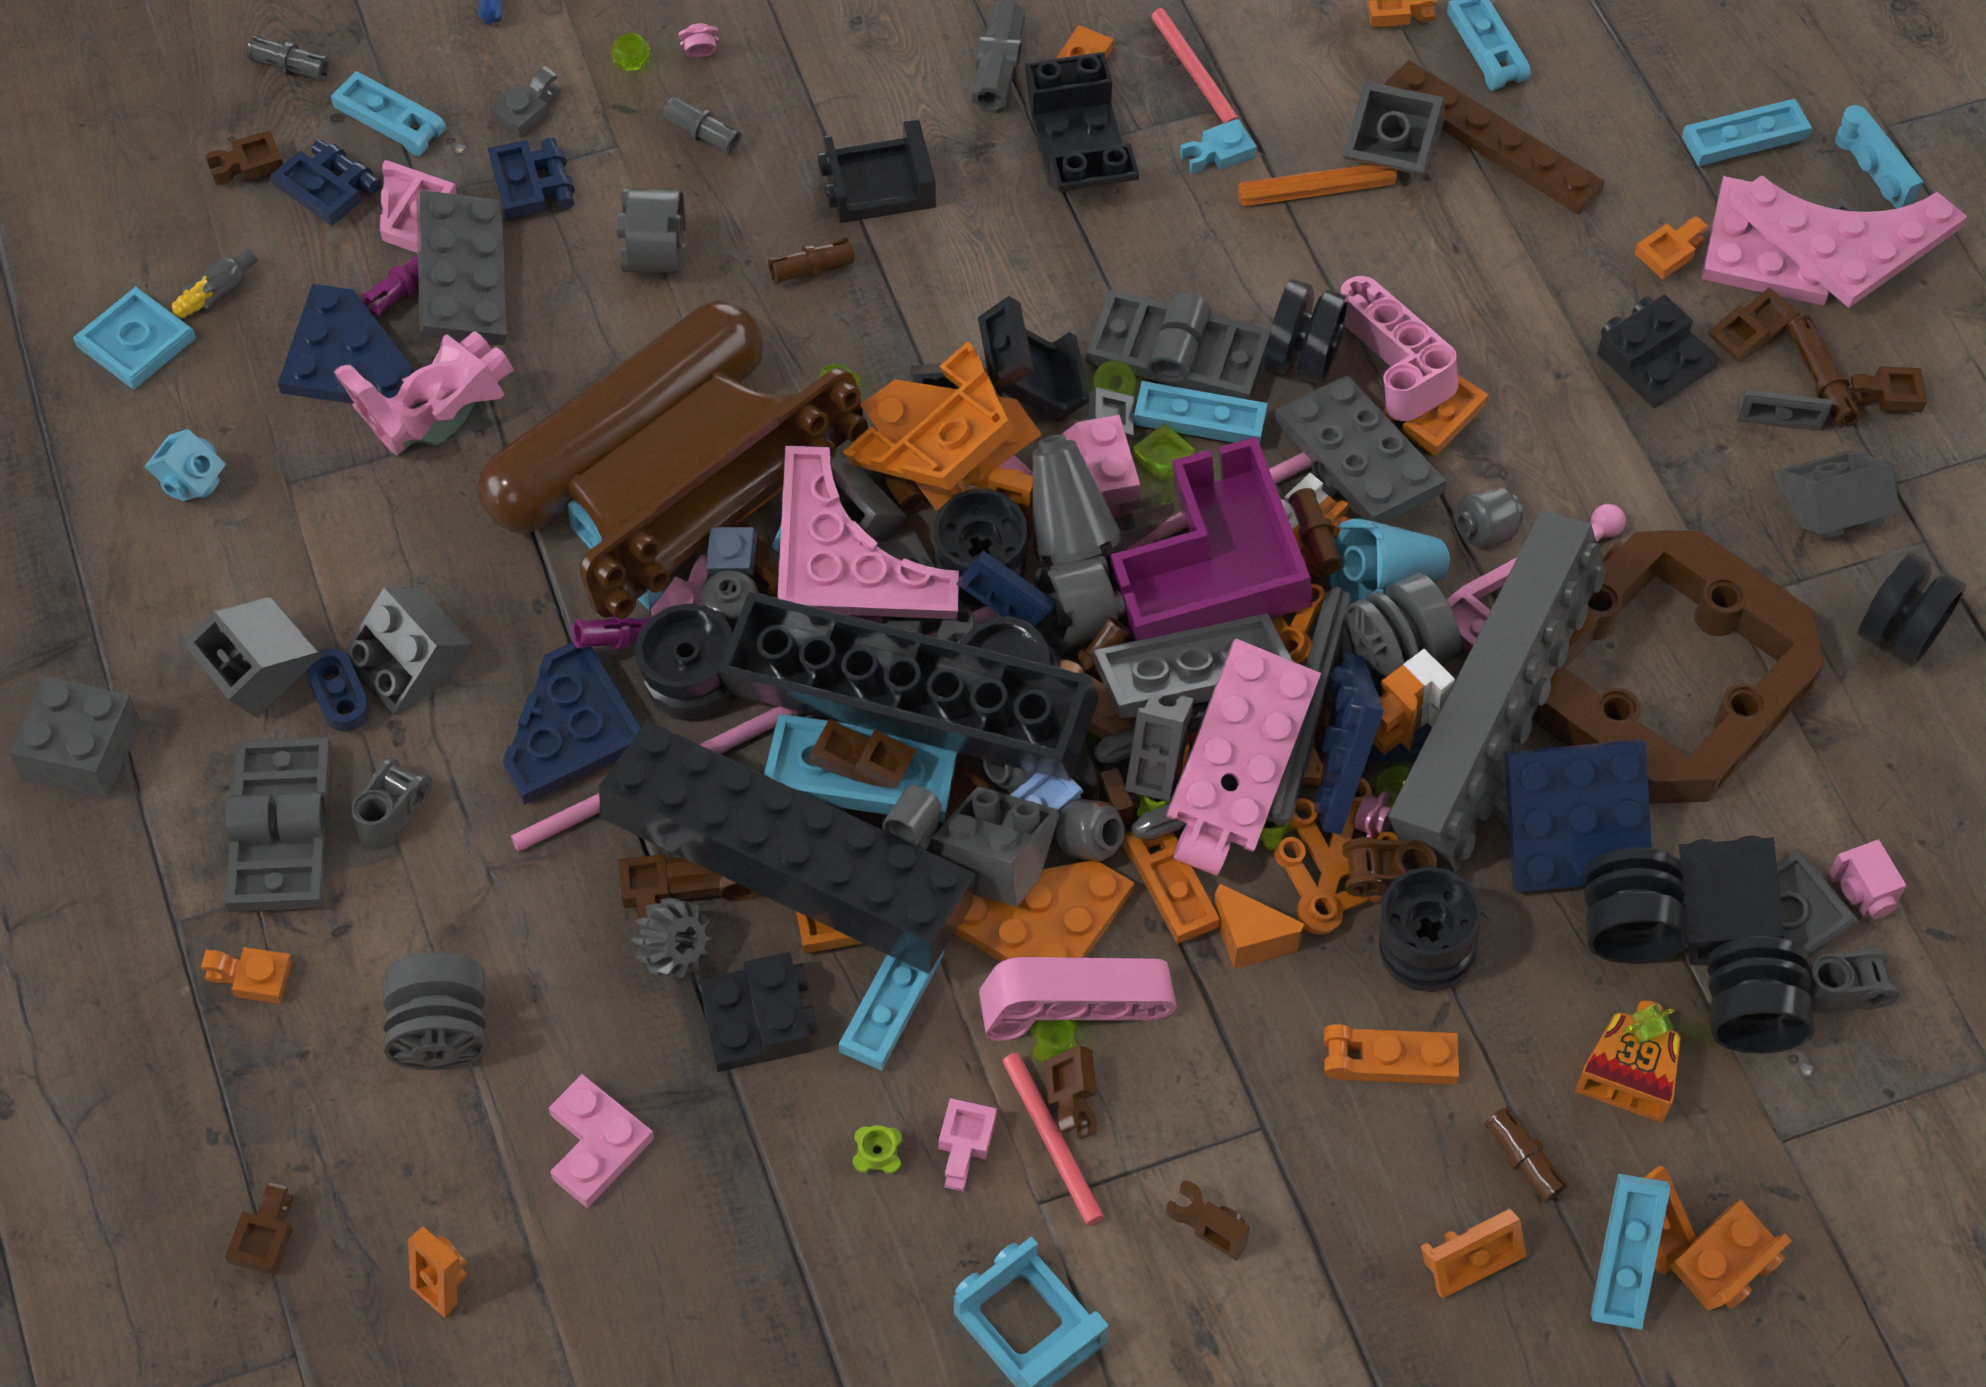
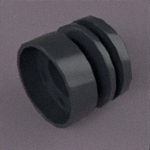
M969 489L954 495L940 508L934 522L935 568L959 571L960 578L961 574L978 555L985 551L1023 578L1026 570L1027 525L1026 518L1018 504L1007 495L990 489ZM958 586L959 600L970 605H985Z
M1625 848L1612 850L1596 856L1586 864L1583 871V884L1586 888L1584 899L1589 908L1586 915L1587 944L1593 954L1604 960L1616 963L1642 964L1661 961L1675 956L1685 949L1689 935L1687 912L1682 903L1685 897V888L1682 884L1684 879L1683 867L1678 858L1668 852L1652 848Z
M1435 867L1409 870L1392 881L1383 895L1379 953L1384 968L1397 982L1413 990L1435 992L1453 987L1469 974L1476 962L1482 908L1476 891L1463 877L1448 869Z
M1757 936L1740 938L1721 944L1710 952L1707 959V971L1710 976L1708 988L1713 997L1710 1003L1711 1034L1716 1043L1726 1049L1742 1053L1765 1054L1799 1047L1812 1038L1815 1032L1813 1002L1808 994L1811 987V978L1808 973L1810 961L1804 947L1794 941L1778 937Z

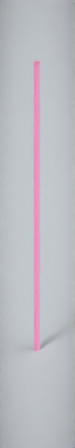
M1302 452L1269 468L1273 481L1278 484L1311 468L1312 461ZM1182 511L1121 540L1113 548L1110 545L1102 549V553L1099 555H1103L1105 558L1111 552L1115 554L1117 549L1129 550L1161 541L1188 527ZM987 605L972 612L975 625L990 618H995L998 614ZM939 629L926 635L937 637ZM778 706L699 745L722 754L775 728L778 714L791 715L794 712L796 716H800L804 712ZM599 793L511 835L514 847L520 852L600 813Z

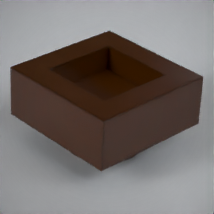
M1118 768L1101 772L1099 783L1100 800L1111 803L1119 811L1125 830L1130 829L1132 826L1133 810L1138 808L1136 793L1125 791L1126 783L1123 782Z

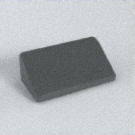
M1745 390L1739 394L1737 399V420L1822 430L1831 409L1832 400Z

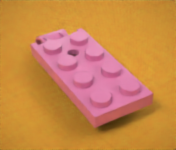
M1235 638L1231 644L1166 813V817L1170 819H1178L1187 823L1177 843L1173 859L1217 876L1224 864L1231 842L1244 846V849L1251 852L1255 850L1321 673ZM1224 775H1232L1236 778L1238 782L1236 790L1226 791L1222 787L1221 779Z

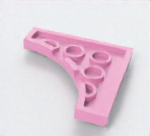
M1762 175L1733 194L1730 203L1734 210L1848 308L1962 229L1967 220V216L1939 192L1919 202L1897 209L1875 212L1845 211L1820 206L1800 199L1774 185Z
M786 446L778 598L843 615L957 619V582L959 580V571L924 566L905 558L901 561L878 548L877 542L855 521H851L840 502V496L832 476L830 447Z

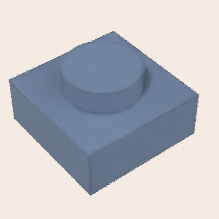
M710 527L706 569L710 575L724 570H738L747 575L754 574L758 536L754 527Z

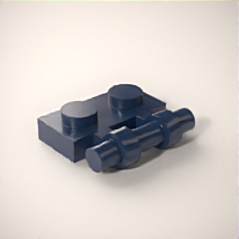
M544 139L541 142L542 149L536 151L530 150L528 140L488 148L489 159L507 220L547 211L544 198L553 197L557 199L558 206L561 209H569L574 205L572 195L575 188L571 177L566 175L564 167L567 161L564 151L558 147L556 139ZM544 169L549 172L550 177L538 178L537 171Z
M321 139L315 141L311 148L312 153L316 156L311 158L300 150L271 174L274 186L331 226L361 202L359 191L356 189L363 188L369 193L374 194L381 185V181L372 175V170L361 162L354 163L346 157V152L336 144L329 145ZM338 170L342 174L340 176H336L331 171Z

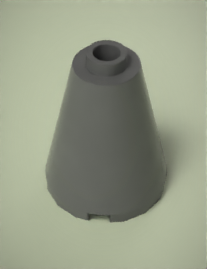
M1054 435L1040 440V447L1032 452L1033 542L1037 560L1043 563L1045 555L1051 556L1052 564L1080 561L1101 554L1100 545L1111 541L1112 548L1118 545L1122 539L1120 529L1076 442L1066 440L1064 435Z

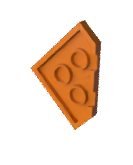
M894 379L862 402L860 406L877 430L896 444L957 389ZM998 396L1015 432L980 462V467L983 469L984 474L990 473L993 466H1000L1042 435L1017 399ZM915 481L936 511L961 490L958 483L948 490Z
M1094 860L1043 869L1040 880L1017 907L974 894L972 906L954 934L1000 962L1017 957L1086 958L1133 893L1134 882Z

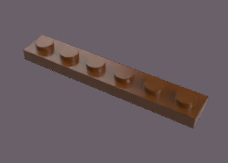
M1408 60L1385 82L1386 86L1444 97L1445 120L1442 127L1444 132L1579 215L1602 192L1605 180L1412 61Z

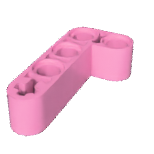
M1355 276L1343 283L1341 293L1349 295L1345 317L1346 327L1391 366L1383 376L1386 410L1389 416L1395 420L1409 421L1452 397L1459 388L1457 356L1454 348L1374 279L1367 276Z
M1017 957L998 963L979 989L985 1033L987 1038L993 1041L1019 1038L1030 1029L1035 1020L1149 1021L1165 1018L1173 1014L1177 1009L1169 965L1162 959Z

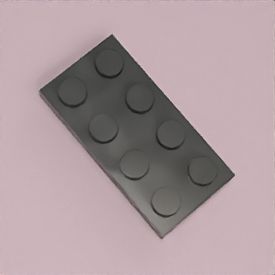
M419 190L416 205L420 335L443 338L447 334L453 339L464 340L476 331L487 343L504 345L507 337L502 201Z
M1268 613L1094 650L1095 666L1119 720L1137 717L1139 708H1145L1150 696L1155 693H1161V704L1169 707L1175 706L1176 700L1181 696L1194 698L1193 704L1209 701L1235 638L1290 661L1292 659Z

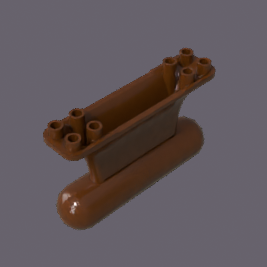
M718 300L695 309L492 456L480 472V503L496 525L511 532L527 534L548 526L567 512L568 503L574 500L591 517L601 536V542L584 556L580 565V577L590 605L602 617L609 618L614 615L618 619H624L633 612L636 600L644 595L647 589L653 593L662 591L668 585L670 574L676 570V567L709 543L710 527H727L734 524L784 485L786 446L830 447V458H834L838 446L848 439L854 442L868 429V422L863 418V409L860 406L861 392L857 388L853 374L843 368L830 370L802 392L791 395L767 394L742 384L741 382L748 378L762 361V333L755 320L745 309L738 305Z

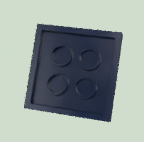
M1633 739L1504 752L1512 889L1517 893L1584 886L1583 871L1586 864L1596 856L1618 849L1652 848L1646 742L1644 740Z

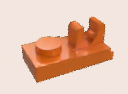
M1511 1209L1468 1229V1232L1460 1236L1452 1231L1445 1233L1446 1243L1432 1248L1429 1243L1421 1246L1424 1264L1434 1274L1437 1293L1442 1299L1527 1257L1521 1220Z
M423 1226L408 1239L410 1288L441 1316L446 1318L452 1313V1309L458 1305L457 1286L467 1277V1273L462 1269L467 1264V1260L458 1253L448 1239L443 1236L436 1238Z

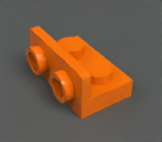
M1740 1199L1732 1203L1675 1257L1668 1266L1707 1311L1725 1304L1729 1309H1732L1752 1292L1748 1283L1758 1273L1765 1277L1785 1260V1257L1780 1252L1792 1240L1786 1233L1774 1237Z

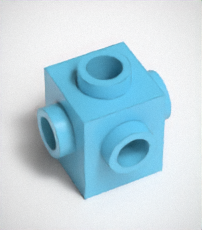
M189 429L168 435L144 467L161 482L160 486L164 492L183 502L197 497L205 498L211 494L220 482L217 476L226 463L216 455L217 451L211 443L197 437Z

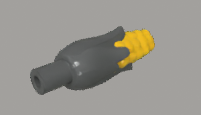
M247 248L233 259L225 257L212 263L195 280L182 286L183 294L178 296L176 301L172 303L173 314L179 318H186L187 315H192L201 308L208 311L217 300L229 294L240 285L244 278L243 272L258 261L255 254Z

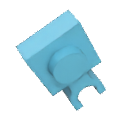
M1235 119L1202 131L1201 142L1192 141L1180 145L1179 156L1182 160L1191 156L1197 157L1189 161V172L1194 174L1204 170L1206 165L1215 162L1218 169L1222 170L1255 158L1257 146L1240 120Z

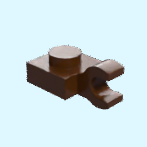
M1879 366L1875 376L1867 374H1854L1851 376L1852 388L1848 389L1857 406H1863L1872 401L1879 400L1880 411L1922 412L1927 404L1921 368Z
M666 854L619 859L624 908L637 907V919L641 917L647 918L646 905L660 904L661 899L670 898Z
M1078 1045L1044 1060L1048 1105L1059 1109L1058 1124L1061 1132L1066 1133L1077 1128V1136L1082 1139L1097 1131L1096 1117L1086 1102L1087 1098L1096 1095L1097 1092L1093 1051Z
M1183 1180L1179 1192L1183 1196L1188 1197L1192 1203L1189 1206L1181 1207L1170 1200L1166 1207L1167 1215L1176 1222L1191 1226L1195 1229V1236L1237 1261L1247 1246L1250 1227L1245 1224V1220L1239 1213L1229 1207L1221 1206L1219 1208L1209 1201L1205 1205L1200 1188L1190 1181Z
M269 1182L265 1188L257 1215L242 1211L225 1255L229 1264L276 1276L293 1231L289 1223L282 1221L287 1216L294 1198L293 1195L287 1194L288 1187Z

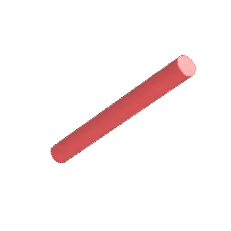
M1163 8L1154 11L1151 19L1223 124L1235 119L1240 120Z
M1015 1052L1006 1056L1002 1062L1087 1226L1098 1224L1104 1219V1215L1021 1055Z

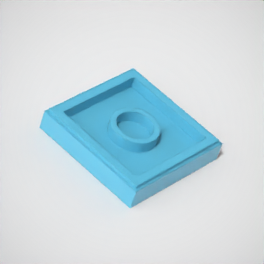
M135 286L76 334L73 339L79 349L135 390L195 340L196 336L191 327Z

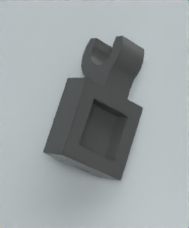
M543 67L534 75L528 89L518 83L490 107L492 117L518 137H523L549 114L547 102L553 100L560 93V88L552 83L557 79V75L547 67Z

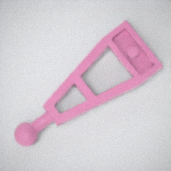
M1603 504L1594 510L1591 516V524L1596 543L1601 538H1614L1624 530L1626 517L1618 506ZM1517 557L1462 586L1447 599L1457 621L1461 637V648L1467 653H1470L1491 611L1478 599L1504 585Z

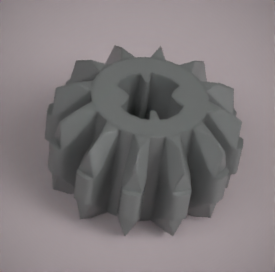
M676 898L661 899L660 904L646 905L647 918L641 917L635 920L641 928L640 935L630 939L635 944L641 946L635 959L641 963H646V971L652 975H664L670 979L684 978L685 973L699 972L698 959L710 957L704 949L705 942L714 938L704 931L710 919L705 917L704 914H699V906L692 902L680 901Z

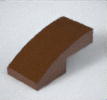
M1769 287L1744 309L1740 305L1737 306L1709 330L1708 335L1739 362L1761 350L1786 332V325L1790 320L1799 316V312Z
M829 718L807 762L855 781L881 787L897 788L916 749L876 729L872 736L868 738Z

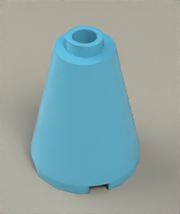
M1350 519L1340 523L1337 528L1342 529L1338 533L1337 538H1334L1338 551L1344 560V565L1339 571L1327 575V579L1331 588L1338 587L1342 591L1350 593L1351 603H1354L1360 599L1365 600L1366 596L1377 591L1385 594L1387 586L1417 572L1428 576L1433 582L1441 580L1448 571L1450 554L1445 543L1439 538L1367 519Z

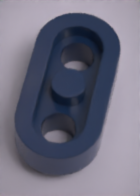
M338 649L321 650L319 652L322 656L306 671L310 686L330 727L338 731L355 730L362 726L369 716L370 708L365 692L349 657L344 652ZM331 674L338 675L336 678H333L331 680L325 679L327 676ZM345 709H353L348 714H340Z

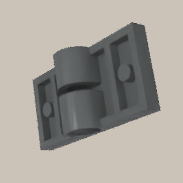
M1110 289L1086 351L1085 363L1185 389L1250 400L1265 356L1271 329L1212 315L1209 304L1200 296L1192 293L1175 294L1168 304Z
M1348 375L1276 409V422L1310 458L1314 476L1323 483V492L1330 497L1341 493L1364 519L1383 524L1445 493L1446 480Z
M329 737L237 741L233 795L227 797L225 808L226 831L229 839L225 905L228 912L323 908L332 749Z

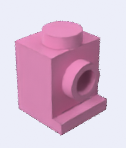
M1879 839L1838 854L1827 875L1831 883L1841 882V889L1845 899L1849 904L1855 905L1862 919L1869 916L1873 919H1880L1892 913L1898 907L1897 903L1907 886Z

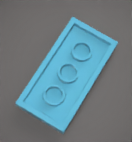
M778 714L764 775L832 807L887 815L906 787L918 785L931 791L939 799L942 808L939 822L945 823L958 752L886 734L916 749V752L897 788L866 784L837 775L807 762L828 721ZM840 723L868 738L874 732V730Z

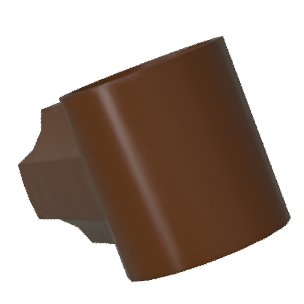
M683 857L666 858L671 898L682 900L720 895L723 899L734 902L750 900L759 895V893Z

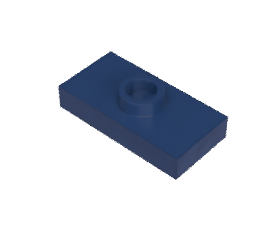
M982 551L968 566L957 582L959 587L1002 617L1011 616L1027 621L1034 628L1052 612L1056 601L985 551Z

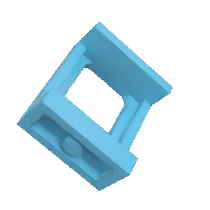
M1032 1236L1021 1245H1018L1016 1242L1008 1245L997 1255L994 1260V1266L982 1275L978 1272L971 1274L959 1284L954 1296V1315L1015 1387H1052L1107 1343L1109 1325L1097 1311L1089 1315L1037 1255L1038 1243ZM1018 1277L1028 1280L1062 1321L1058 1329L1025 1354L1016 1353L980 1311V1307L984 1302Z

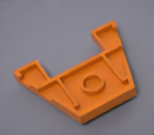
M969 341L939 366L946 378L957 385L959 389L896 444L871 426L843 451L853 466L950 490L1015 432L978 353Z

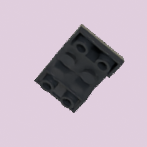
M1104 52L1025 63L1032 126L1049 187L1060 192L1139 180V171L1131 144H1123L1112 108L1113 81Z

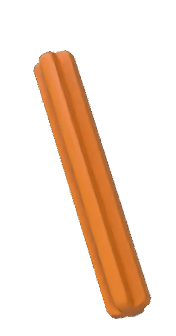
M1365 164L1241 182L1238 185V198L1241 206L1245 207L1390 186L1396 183L1397 170Z

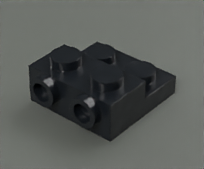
M1665 294L1656 300H1653L1650 296L1643 298L1633 308L1632 315L1624 320L1619 316L1609 320L1601 330L1602 337L1597 351V355L1653 408H1656L1714 370L1719 360L1690 331L1693 320Z
M790 952L744 961L745 970L698 980L717 1072L811 1052L810 1034L818 1033L813 1006H803L800 992L808 991L803 963L793 965Z

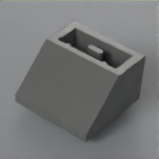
M384 587L344 653L349 657L355 672L393 714H401L452 679L473 644L421 587Z
M271 597L215 611L182 642L226 697L256 718L322 656Z
M978 786L931 838L932 853L976 873L974 894L1017 907L1040 880L1058 822V809Z

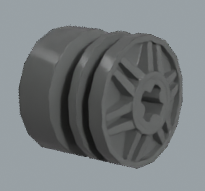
M1420 572L1387 586L1385 594L1377 591L1366 596L1365 600L1360 599L1346 607L1344 614L1345 625L1351 646L1356 655L1364 657L1372 680L1381 688L1383 679L1423 649L1440 665L1459 656L1461 637L1453 611L1439 587L1428 576Z
M432 952L408 956L395 961L386 968L383 975V1006L387 1011L383 1022V1030L386 1033L383 1040V1049L388 1060L399 1066L416 1070H441L461 1067L473 1063L483 1056L487 1048V1036L484 1032L486 1017L482 1011L486 1001L485 973L481 964L469 957L453 953Z

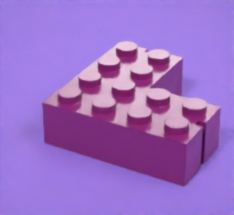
M1257 437L1218 447L1222 479L1219 481L1214 480L1213 457L1210 450L1172 460L1175 492L1190 533L1111 554L1115 586L1123 597L1125 615L1128 618V624L1134 641L1268 613L1271 619L1312 607L1311 578Z

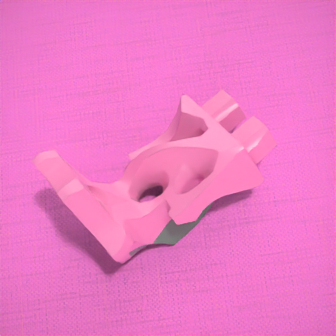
M474 331L460 343L456 342L449 335H444L440 350L432 364L420 368L409 377L403 378L404 383L399 393L392 398H386L379 393L351 365L340 366L334 373L353 400L352 406L366 421L382 443L398 456L410 445L417 442L439 445L455 433L466 421L475 402L501 399L505 394L498 383L513 372L514 368L501 350L497 347L491 349L487 341ZM425 403L424 405H422V406H420V407L413 408L415 405H419V404Z

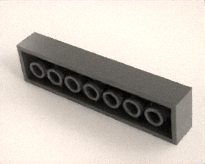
M1540 511L1388 815L1398 840H1417L1431 847L1437 858V868L1448 869L1456 874L1462 860L1466 861L1471 856L1476 842L1475 833L1481 821H1487L1493 811L1495 803L1494 794L1500 782H1506L1504 752H1514L1519 743L1524 744L1527 741L1532 729V716L1537 706H1542L1549 696L1551 689L1550 679L1556 667L1561 668L1567 659L1569 641L1574 630H1580L1586 620L1587 604L1592 593H1598L1602 588L1606 569L1602 566L1599 554L1600 546L1596 543L1592 524L1548 511Z

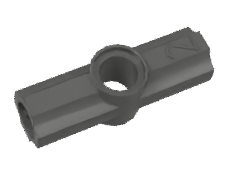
M1001 0L1000 3L992 5L986 35H981L977 53V75L972 93V103L981 107L982 111L996 113L998 109L1006 107L1012 77L1018 74L1022 46L1021 36L1025 24V9L1021 8L1013 0Z

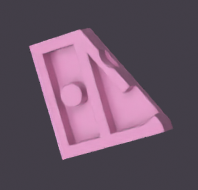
M385 160L382 164L384 184L383 189H381V204L383 210L380 215L382 241L418 253L416 199L419 190L457 194L456 185L452 182Z

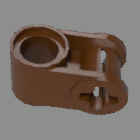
M1363 837L1349 840L1342 845V854L1345 858H1348L1349 879L1345 884L1346 892L1352 896H1383L1392 881L1407 872L1403 863L1411 865L1414 869L1423 867L1436 868L1437 865L1435 852L1429 845L1417 840H1379L1377 838Z

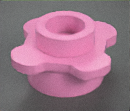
M703 23L690 25L687 29L679 32V38L683 40L680 42V47L685 50V54L689 57L702 58L710 56L716 52V45L719 44V38L715 36L718 34V28Z
M1381 792L1378 798L1367 795L1359 806L1355 818V828L1367 833L1366 837L1377 838L1378 833L1387 832L1391 826L1388 815L1392 808L1388 807V792Z

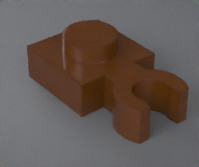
M271 130L232 141L233 151L215 150L205 155L209 169H214L211 172L216 185L226 184L235 175L240 173L243 174L245 181L272 174L283 165Z

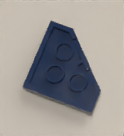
M312 284L278 381L280 393L353 404V400L334 373L340 366L351 365L386 398L395 397L404 383L402 379L414 373L411 364L353 289Z
M571 642L545 654L539 668L540 676L533 693H529L518 721V731L512 746H508L503 759L505 772L524 805L617 761L641 730L592 647L576 648L574 642Z
M1350 653L1345 654L1341 667L1336 666L1330 679L1329 691L1332 693L1329 724L1322 740V752H1325L1321 785L1318 788L1314 802V811L1319 814L1323 831L1340 835L1345 826L1384 712L1364 657Z

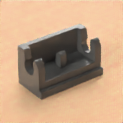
M1155 693L1150 696L1145 708L1140 707L1138 710L1125 791L1170 801L1181 777L1194 698L1181 696L1176 700L1175 706L1169 707L1161 704L1162 694Z

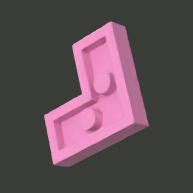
M583 1074L549 1107L550 1115L580 1139L573 1149L550 1171L552 1180L587 1209L654 1140V1134L650 1128Z

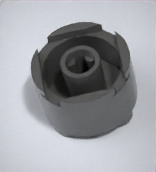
M623 189V213H618L617 217L618 238H625L626 247L621 249L622 272H682L686 244H682L683 231H686L683 192L674 189Z
M1097 555L1080 561L1050 565L1039 568L1035 573L1033 586L1056 601L1052 612L1040 623V627L1045 628L1049 633V641L1055 650H1060V654L1079 651L1082 647L1088 648L1106 623L1108 617L1118 621V618L1125 616L1123 597L1119 591H1113L1109 580L1108 564L1103 555Z

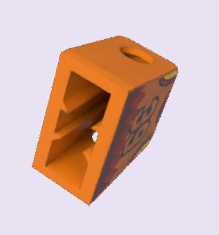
M1640 1001L1634 1017L1621 1012L1615 1013L1585 1064L1575 1092L1663 1123L1674 1099L1681 1040L1677 1032L1662 1027L1666 1015L1665 1008L1656 1002Z

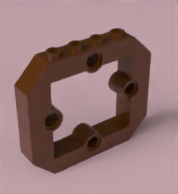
M1698 529L1635 531L1624 544L1617 541L1606 554L1603 561L1604 564L1602 565L1606 569L1602 588L1598 593H1592L1587 604L1586 620L1580 630H1574L1569 641L1567 659L1561 668L1556 667L1550 679L1551 689L1549 696L1542 706H1537L1532 716V721L1566 746L1642 739L1646 742L1649 804L1709 802L1814 688L1824 666L1814 611ZM1655 576H1658L1697 604L1695 621L1703 632L1711 636L1720 637L1735 631L1778 661L1755 686L1740 683L1726 690L1714 718L1715 729L1689 757H1686L1638 722L1641 706L1638 698L1632 692L1624 688L1613 687L1599 693L1566 669L1593 640L1605 639L1612 633L1619 613ZM1736 712H1741V713L1745 714L1746 716H1741V715L1737 714ZM1608 716H1615V717L1619 718L1620 721H1618V720H1613V719L1609 718Z

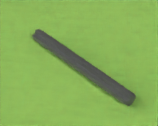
M1333 587L1331 591L1325 593L1305 667L1317 671L1321 675L1266 818L1276 825L1284 826L1293 818L1345 626V610L1347 605L1351 604L1350 593L1342 591L1338 587Z

